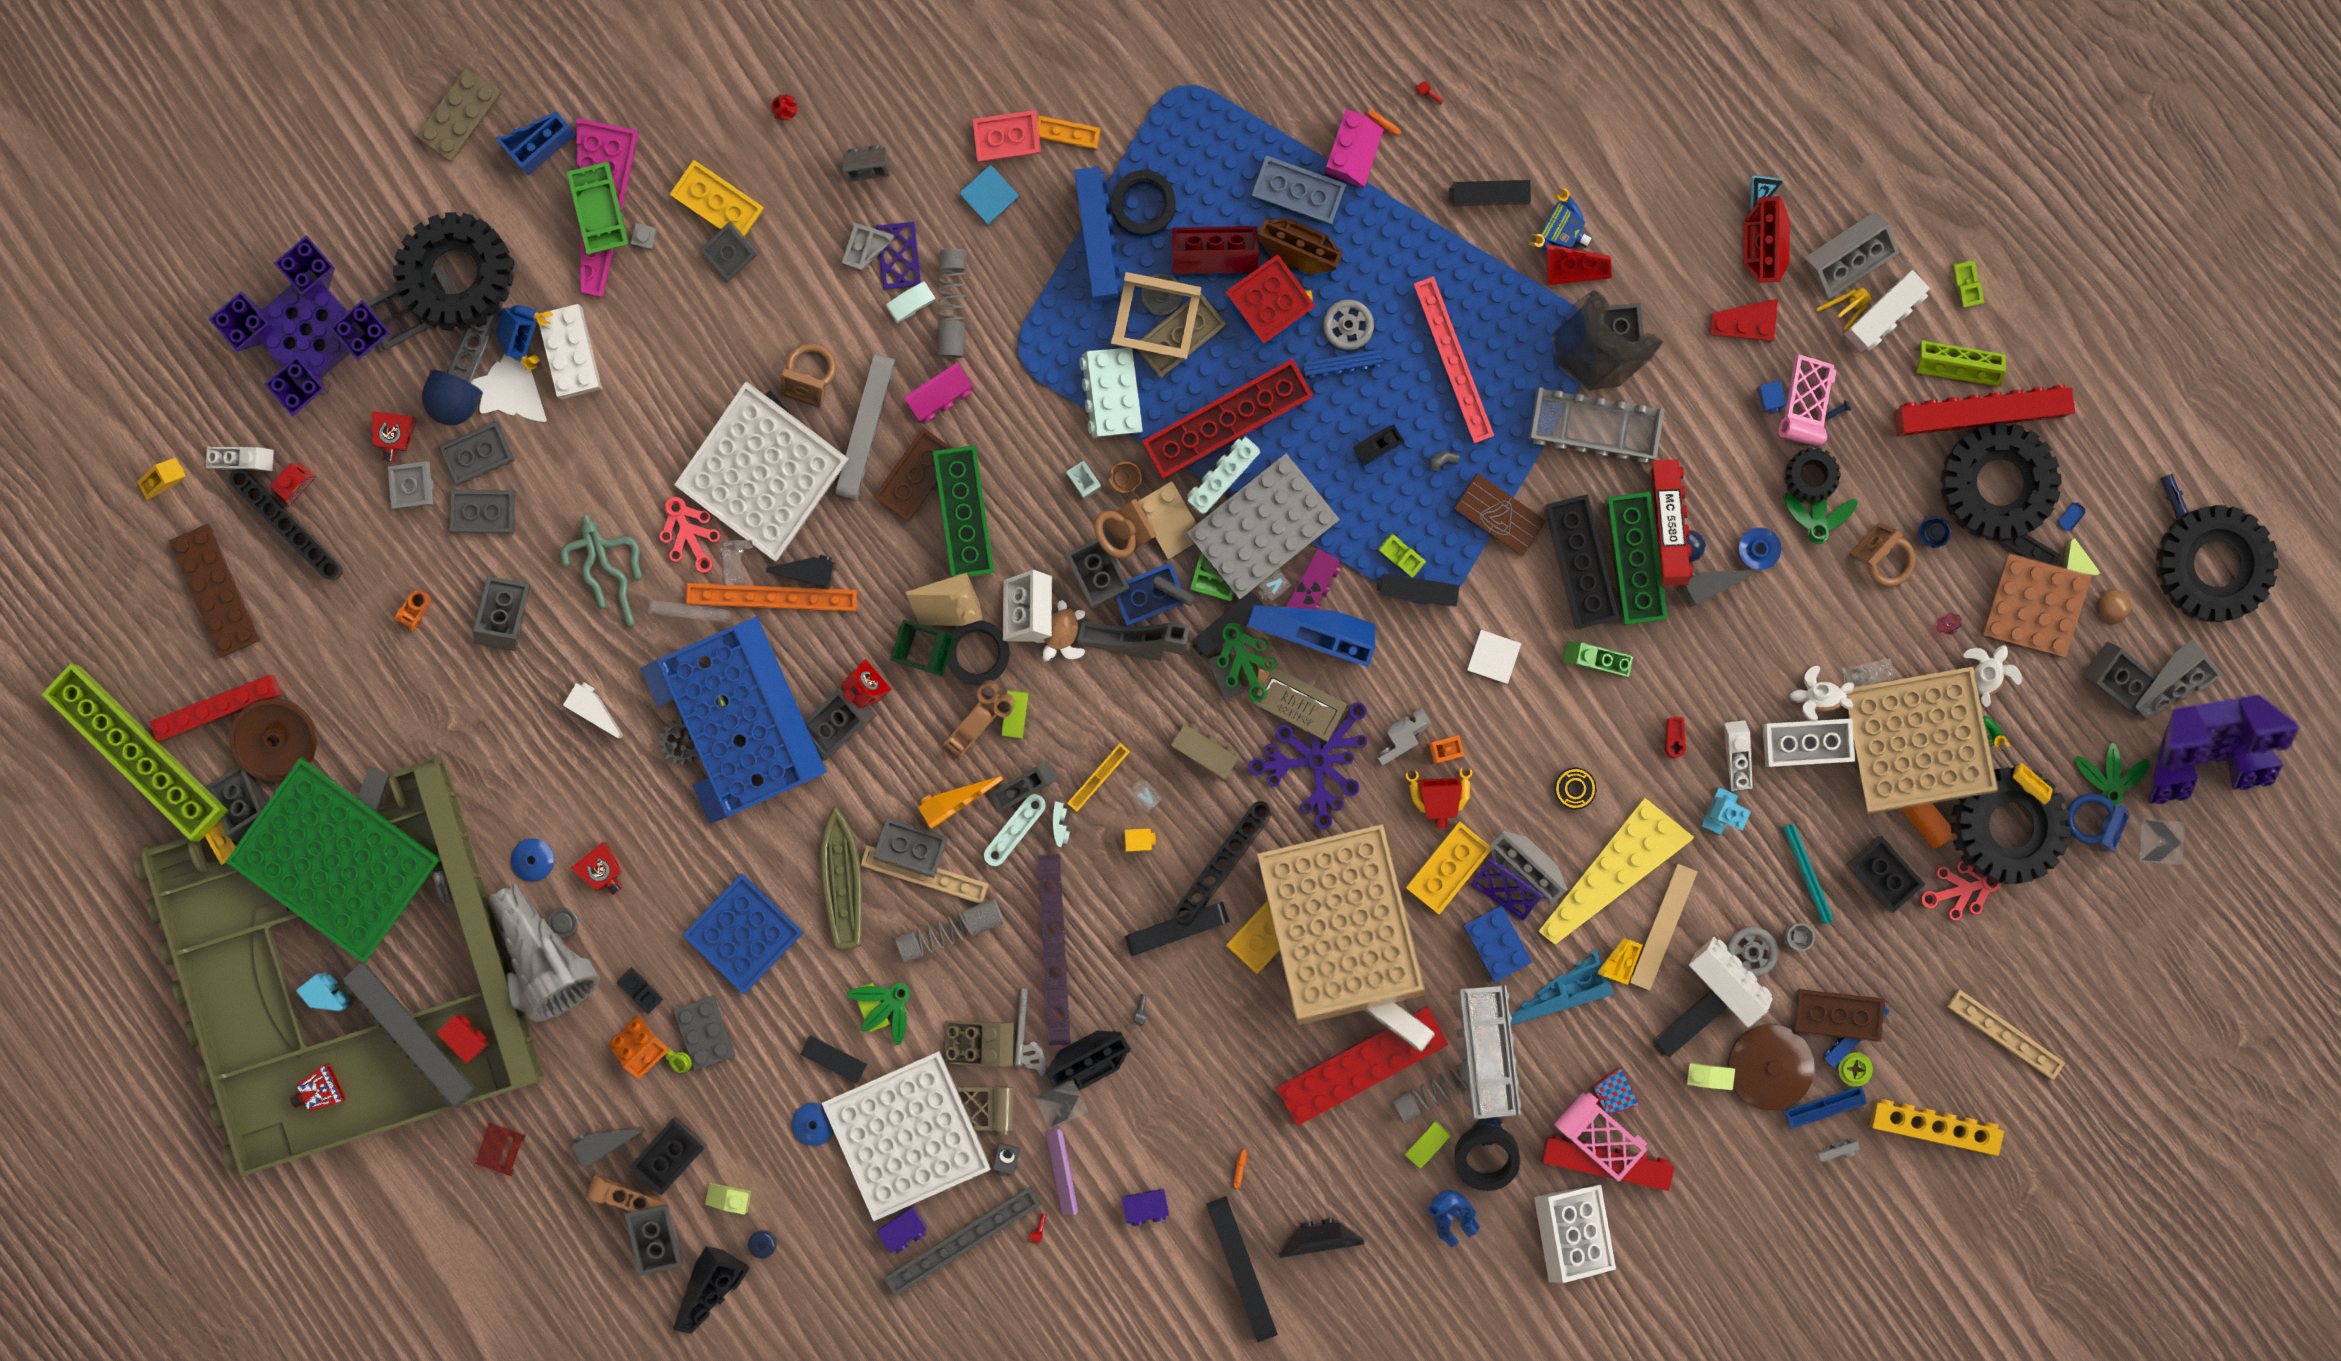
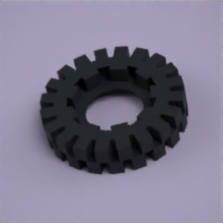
M456 212L445 213V218L443 219L437 214L428 218V225L424 226L422 222L413 227L416 233L413 236L407 234L401 243L405 247L403 250L397 249L394 259L398 262V265L393 266V276L397 280L395 282L397 292L410 311L427 325L434 328L438 325L442 330L453 331L455 326L460 331L470 329V323L475 322L477 325L486 322V314L490 313L494 316L501 309L498 306L499 301L505 302L510 293L507 290V286H512L514 277L510 272L514 268L512 258L508 254L509 250L497 232L482 219L476 220L473 215L466 213L459 217ZM451 250H460L468 253L474 259L477 267V274L473 284L467 290L458 294H447L438 290L431 278V270L435 260L443 253Z
M1995 423L1992 426L1986 425L1966 435L1952 448L1953 450L1948 454L1944 462L1945 468L1941 471L1940 482H1943L1941 494L1942 499H1946L1948 504L1945 506L1950 516L1954 515L1957 520L1955 522L1962 529L1966 527L1970 530V534L1978 538L1983 536L1986 537V540L2007 541L2028 534L2042 525L2045 519L2049 518L2055 509L2053 508L2054 504L2058 502L2061 493L2058 491L2059 485L2062 484L2061 474L2057 472L2059 463L2056 456L2052 457L2050 454L2052 449L2046 441L2042 443L2038 439L2040 436L2032 430L2027 432L2023 430V426L2016 424L2008 426L2006 423ZM1992 460H2008L2014 463L2023 475L2024 486L2022 493L2011 504L2003 506L1991 504L1981 496L1978 490V474L1981 468Z
M2226 505L2200 508L2176 520L2169 527L2170 531L2165 533L2161 539L2162 548L2157 550L2156 560L2159 561V567L2156 568L2157 578L2162 579L2163 584L2160 587L2164 595L2168 594L2171 597L2169 602L2176 609L2181 608L2184 610L2183 614L2206 622L2234 620L2259 607L2258 604L2264 602L2269 596V588L2274 587L2277 576L2274 575V570L2278 569V558H2274L2273 553L2277 551L2275 542L2269 540L2268 535H2270V532L2265 525L2260 526L2257 523L2259 519L2252 514H2245L2242 509L2236 507L2229 508ZM2214 540L2224 541L2232 545L2238 552L2241 562L2238 576L2233 582L2223 587H2213L2205 584L2196 574L2194 560L2198 550L2205 543Z
M2015 767L1994 769L1998 791L1958 798L1960 803L1953 806L1951 814L1956 816V822H1951V833H1957L1958 838L1953 840L1956 851L1962 850L1964 854L1960 858L1966 866L1972 865L1974 867L1972 872L1979 877L1986 876L1988 877L1987 881L1994 883H2025L2048 874L2047 870L2054 869L2060 862L2057 857L2065 854L2068 844L2064 843V839L2070 838L2071 827L2065 826V821L2071 819L2069 809H2062L2061 804L2066 801L2061 792L2055 793L2052 791L2050 801L2044 805L2033 794L2026 792L2023 786L2013 778ZM2032 770L2041 779L2042 774ZM2049 779L2043 780L2054 790L2056 786ZM2006 802H2015L2022 805L2028 810L2033 820L2031 838L2024 846L2017 849L2002 847L1994 840L1990 832L1989 825L1993 811L1999 805Z

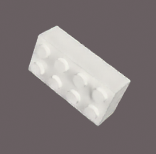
M1913 270L1910 271L1859 318L1844 335L1860 352L1865 349L1870 351L1882 341L1881 335L1886 336L1897 326L1895 323L1897 320L1900 322L1913 311L1910 308L1912 305L1916 307L1928 297L1926 292L1930 287Z
M576 304L550 311L553 316L545 318L551 324L539 326L557 397L562 400L602 390L582 307Z
M1852 719L1762 724L1765 767L1855 761Z
M1713 937L1695 952L1689 966L1748 1028L1768 1012L1773 1000L1772 994L1766 987H1761L1758 984L1755 975L1750 971L1747 972L1742 967L1740 959L1735 955L1732 956L1727 951V946L1721 940Z

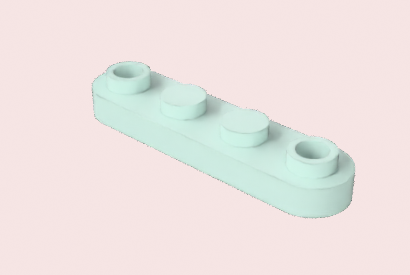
M1036 794L1028 796L986 848L984 859L989 865L998 866L1002 864L1044 812L1046 803L1043 797ZM1033 801H1037L1039 803L1038 809H1033L1031 807V803ZM993 851H997L999 853L998 859H993L991 857V853Z

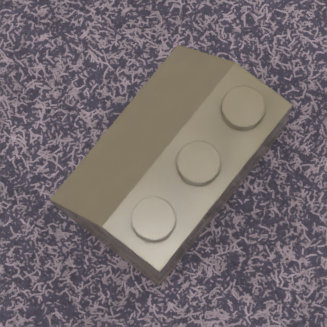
M1190 723L1187 726L1184 724L1172 742L1171 747L1225 780L1238 760V757L1235 756L1237 752L1228 746L1225 748L1217 745L1219 740L1209 734L1207 737H1204L1199 733L1201 729Z

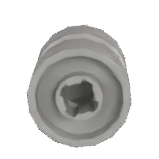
M1792 923L1784 929L1783 941L1790 949L1806 951L1814 944L1815 933L1806 924Z

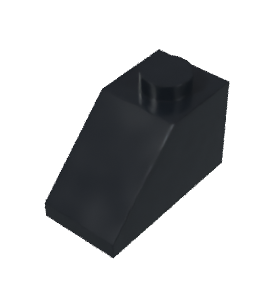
M1392 424L1369 436L1353 448L1365 466L1405 441L1396 426Z

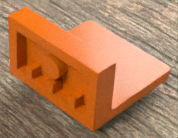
M639 1015L630 1021L608 1044L621 1065L638 1080L669 1051L667 1045L651 1032Z

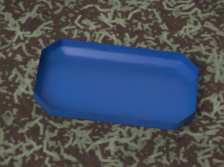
M2078 502L2072 503L2059 519V525L2066 531L2072 530L2086 513L2085 508Z

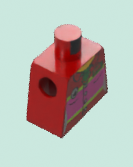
M290 463L270 484V488L289 507L316 476L302 463Z

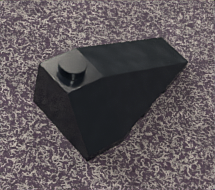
M705 1246L695 1263L673 1329L692 1334L710 1315L709 1311L717 1303L721 1304L725 1300L723 1297L731 1289L735 1290L740 1285L750 1269L749 1266L722 1249Z

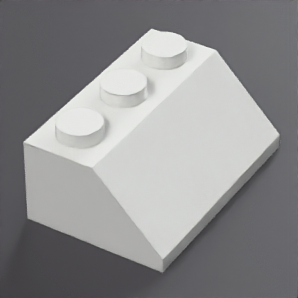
M1031 570L1005 579L1003 587V641H1039L1051 637L1052 576Z

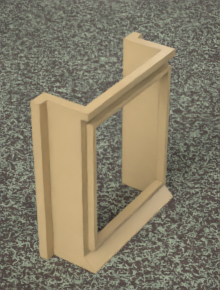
M1126 272L1111 344L1187 359L1201 287ZM1135 286L1191 297L1181 349L1124 337Z

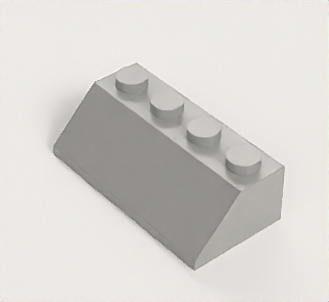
M1875 211L1804 258L1810 273L1826 297L1830 299L1900 252L1889 223Z

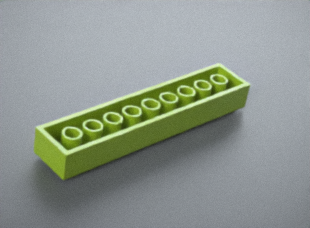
M70 663L41 694L190 841L200 842L228 812L186 768L157 742L80 665Z

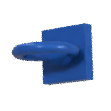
M2084 794L2076 798L2068 807L2071 820H2066V826L2071 827V835L2076 840L2085 844L2101 843L2106 850L2114 852L2131 813L2126 807L2119 804L2115 808L2113 803L2102 795ZM2087 802L2101 804L2109 814L2103 823L2101 833L2095 836L2081 833L2074 822L2076 810Z

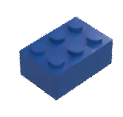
M1172 563L1126 580L1130 590L1116 596V600L1127 627L1184 605L1181 601L1162 592L1153 585L1156 576H1159L1181 588Z
M1498 905L1462 925L1494 983L1532 963L1502 905Z

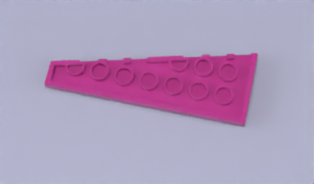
M577 118L578 169L609 162L622 212L639 131ZM579 225L581 292L603 298L614 249L587 255Z

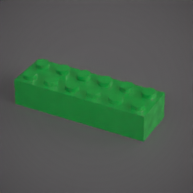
M971 445L932 451L951 577L967 573L968 576L994 573L976 446Z
M1651 492L1606 498L1622 626L1668 619L1664 588L1661 582Z

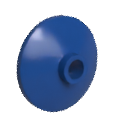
M1753 528L1747 531L1739 542L1740 558L1745 565L1752 569H1768L1775 565L1780 558L1781 542L1778 536L1767 528ZM1757 545L1762 547L1761 553L1755 551Z
M524 840L515 847L512 853V867L515 873L524 880H541L548 876L553 869V851L542 840ZM530 856L535 858L534 864L528 862Z
M809 1103L803 1105L793 1117V1132L797 1139L806 1145H821L828 1141L834 1132L822 1104ZM811 1121L816 1122L817 1127L815 1129L809 1127Z

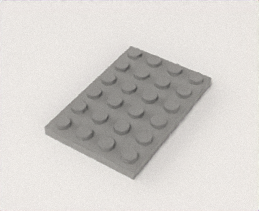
M1286 453L1186 532V534L1240 600L1340 519Z

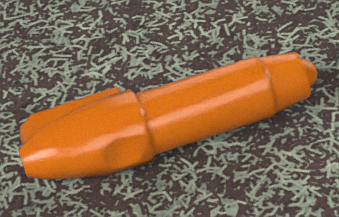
M1372 109L1366 112L1368 117L1376 124H1379L1395 135L1401 134V130L1379 113Z
M1246 1149L1240 1151L1236 1161L1233 1187L1236 1190L1240 1188L1247 1161Z

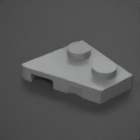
M855 223L842 264L863 271L894 240L895 236Z
M1847 1138L1829 1144L1822 1150L1823 1152L1818 1153L1820 1162L1839 1156L1848 1158L1854 1156L1855 1151L1860 1150L1858 1141Z

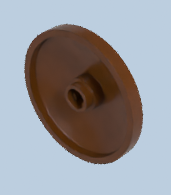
M263 698L248 704L235 718L229 737L232 754L240 767L258 779L271 782L284 781L301 757L311 763L318 742L317 731L310 716L297 704L281 698Z
M1765 1024L1751 1028L1738 1038L1730 1051L1728 1068H1735L1733 1088L1745 1102L1759 1109L1781 1110L1794 1105L1807 1093L1814 1077V1059L1808 1044L1798 1033L1781 1025Z

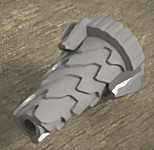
M517 884L502 889L488 898L491 911L503 930L501 935L505 940L508 953L512 958L513 967L517 975L509 973L506 976L509 996L514 1009L523 1011L526 1017L534 1022L545 1021L577 1006L597 989L601 979L589 959L579 957L565 946L561 937L552 931L543 918L541 919L532 902L526 901Z

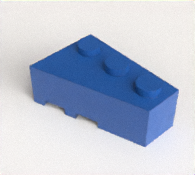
M556 111L533 121L532 124L526 127H519L514 132L505 136H498L495 139L527 175H530L573 138L576 133Z

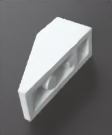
M585 682L582 685L576 683L563 706L621 739L623 736L622 732L599 696L593 692L595 688Z

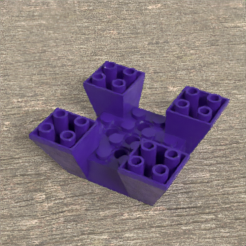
M307 235L274 262L290 281L291 285L266 307L261 309L240 291L209 318V321L236 352L263 345L282 367L264 385L292 417L325 390L322 377L350 353L359 361L391 333L363 300L350 311L346 309L329 289L335 267ZM297 309V317L295 319H291L290 313L293 310ZM323 312H327L328 318L321 322L320 315ZM311 325V333L304 335L305 327ZM294 339V348L288 349V342ZM324 341L326 344L325 349L319 352L318 344Z
M2261 695L2174 709L2159 747L2148 797L2149 804H2164L2169 800L2175 799L2183 801L2191 797L2198 781L2194 765H2203L2208 761L2214 760L2217 762L2227 760L2233 790H2247L2253 786L2261 785L2266 787L2275 783L2283 766L2282 761L2273 750L2282 751L2292 746L2299 730L2298 723Z

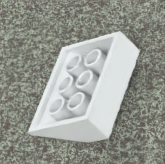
M1600 1184L1534 1197L1549 1282L1565 1283L1616 1269Z

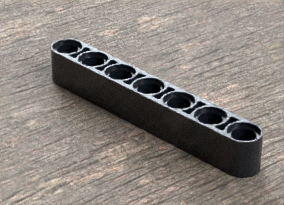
M241 469L231 472L229 476L230 484L321 576L331 580L341 577L343 572L341 564L249 472ZM244 474L245 482L242 485H238V476ZM259 489L260 497L257 500H253L252 492ZM270 504L275 506V512L272 515L267 513V507ZM285 519L290 521V527L287 530L282 528V522ZM300 534L305 536V542L302 545L297 543V537ZM318 549L320 557L314 561L312 559V552ZM333 564L336 570L333 575L329 576L327 574V567Z
M1257 801L1250 807L1174 910V916L1179 925L1189 926L1194 922L1271 818L1270 808L1266 802ZM1258 809H1265L1267 811L1262 817L1255 815ZM1247 825L1254 828L1250 834H1245L1242 831ZM1238 842L1241 844L1240 849L1237 851L1230 849L1232 843ZM1225 859L1228 861V865L1220 868L1217 866L1218 861ZM1209 876L1216 879L1212 885L1204 883L1205 879ZM1196 893L1203 895L1202 900L1199 902L1192 901V896ZM1187 910L1190 912V916L1187 919L1179 918L1181 911Z
M1224 1196L1206 1203L1257 1342L1277 1336L1276 1327L1227 1197Z

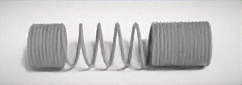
M941 249L939 255V269L952 273L939 277L941 282L952 284L939 288L941 293L952 295L938 300L943 305L952 306L938 311L943 316L951 317L938 322L937 356L943 358L964 357L965 323L947 320L965 319V317L952 316L940 312L947 309L965 308V306L952 305L940 301L947 298L965 297V295L941 291V289L947 287L966 286V284L953 283L941 279L947 276L966 275V273L953 272L966 270L967 251L962 249Z
M991 899V901L989 900L963 911L966 922L962 915L958 913L963 938L950 917H948L952 941L938 921L942 946L936 939L930 926L927 925L932 951L919 930H917L919 943L914 932L896 938L895 941L904 963L923 957L924 952L921 939L927 949L933 953L934 946L931 934L942 949L944 948L942 931L948 941L954 944L952 926L959 938L964 940L965 934L962 921L972 936L1004 924L996 900Z
M1487 1050L1476 1055L1479 1080H1486L1499 1074ZM1466 1061L1456 1065L1460 1075L1462 1072H1467ZM1450 1068L1456 1090L1446 1076L1440 1074L1446 1095L1439 1085L1431 1079L1430 1082L1436 1100L1429 1090L1421 1084V1091L1427 1106L1414 1090H1411V1094L1407 1092L1392 1100L1402 1121L1406 1124L1421 1116L1413 1093L1426 1110L1430 1111L1423 1088L1433 1101L1440 1106L1433 1082L1448 1101L1450 1097L1443 1077L1457 1095L1460 1093L1452 1071L1467 1090H1469V1082H1463L1456 1071Z

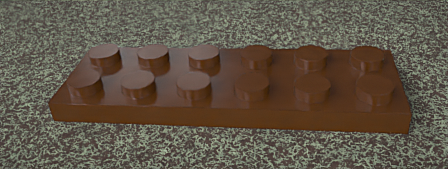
M205 524L169 540L219 658H223L261 641L210 524Z

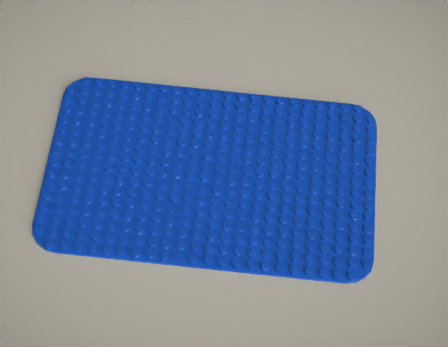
M1184 85L1166 92L1151 109L1109 179L1107 188L1103 189L1104 193H1108L1110 209H1106V213L1111 214L1113 230H1109V234L1114 235L1116 251H1112V254L1117 256L1119 272H1115L1116 278L1120 277L1122 291L1126 272L1148 277L1158 273H1165L1175 277L1179 283L1201 287L1202 295L1227 326L1161 379L1138 350L1132 348L1143 432L1127 435L1142 443L1144 439L1293 359L1313 398L1240 438L1243 440L1247 437L1259 448L1260 453L1225 493L1233 496L1287 453L1340 519L1311 543L1312 545L1337 558L1376 583L1378 578H1382L1383 573L1410 577L1377 550L1392 533L1426 561L1413 578L1461 586L1491 535L1458 513L1453 507L1476 473H1479L1514 498L1544 445L1533 444V440L1528 439L1536 388L1542 387L1544 390H1557L1567 394H1576L1592 367L1598 351L1597 332L1590 317L1574 304L1366 182L1365 188L1334 179L1345 183L1346 187L1332 225L1251 197L1266 155L1325 176L1324 173L1329 159L1213 90L1199 85ZM1137 170H1150L1162 175L1170 183L1175 194V213L1171 222L1161 232L1151 236H1136L1128 233L1117 223L1112 211V194L1115 186L1125 175ZM1139 183L1127 190L1123 197L1122 206L1125 214L1131 220L1137 223H1150L1162 214L1165 200L1161 191L1154 185ZM1264 219H1291L1328 235L1343 254L1336 270L1309 275L1286 265L1304 291L1311 290L1313 303L1316 307L1263 344L1226 294L1227 290L1251 273L1173 274V227L1257 226L1259 232ZM1082 226L1024 321L1018 337L1019 357L1030 375L1038 382L1085 409L1087 395L1082 386V380L1084 379V371L1080 368L1082 354L1087 351L1129 347L1111 344L1122 293H1118L1119 299L1093 302ZM1258 239L1259 267H1261L1272 258ZM1433 276L1494 434V437L1473 444L1413 286V284ZM1134 287L1125 338L1140 340L1171 315L1157 316L1148 312L1141 301V287ZM1182 296L1179 308L1188 302L1191 297ZM1341 300L1361 302L1370 310L1373 316V334L1364 346L1356 350L1339 349L1333 346L1324 334V316L1333 304ZM1350 308L1348 314L1354 315L1355 317H1357L1359 311L1353 308ZM1338 311L1333 318L1338 322L1343 314ZM1351 321L1345 322L1346 328L1353 326ZM1359 321L1358 330L1365 331V321ZM1338 327L1332 329L1336 337L1342 335ZM1356 334L1347 336L1348 342L1357 340ZM1382 349L1384 364H1381V367L1374 368V366H1369V369L1365 370L1357 368L1353 372H1347L1346 370L1336 375L1329 373V376L1325 377L1316 375V378L1308 379V377L1304 376L1303 363ZM1542 399L1537 433L1552 434L1563 415L1565 403ZM1394 424L1405 442L1364 466L1353 447L1369 436ZM1236 441L1185 469L1202 479L1210 470L1214 472L1218 468L1216 463L1224 454L1228 457L1232 452L1230 449ZM1440 451L1460 454L1458 465L1446 462L1436 472L1429 468V461L1431 457ZM1411 601V602H1414V603H1417V604H1430V603H1423V602Z

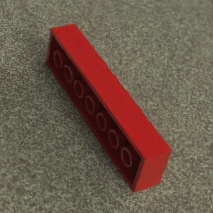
M1291 359L1144 439L1142 444L1162 480H1165L1311 400L1313 395L1294 360Z
M2065 384L2052 386V388H2047V390H2044V387L2031 388L2026 393H2023V389L2012 390L2009 393H2005V395H2002L2001 392L1989 393L1984 398H1980V394L1969 395L1967 398H1963V400H1959V397L1946 398L1941 403H1938L1937 399L1924 401L1920 405H1916V402L1903 403V405L1899 406V409L1894 411L1896 435L1900 437L1977 428L1986 425L1992 426L1995 423L2012 424L2063 418L2074 414L2075 406L2072 387L2065 388Z
M1425 1006L1410 1014L1435 1034L1422 1052L1386 1027L1276 1086L1296 1125L1303 1124L1448 1046L1449 1044L1429 1007Z

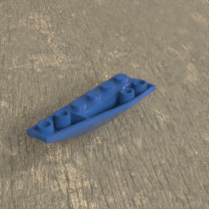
M1253 605L1246 626L1369 667L1375 650V624L1334 610Z

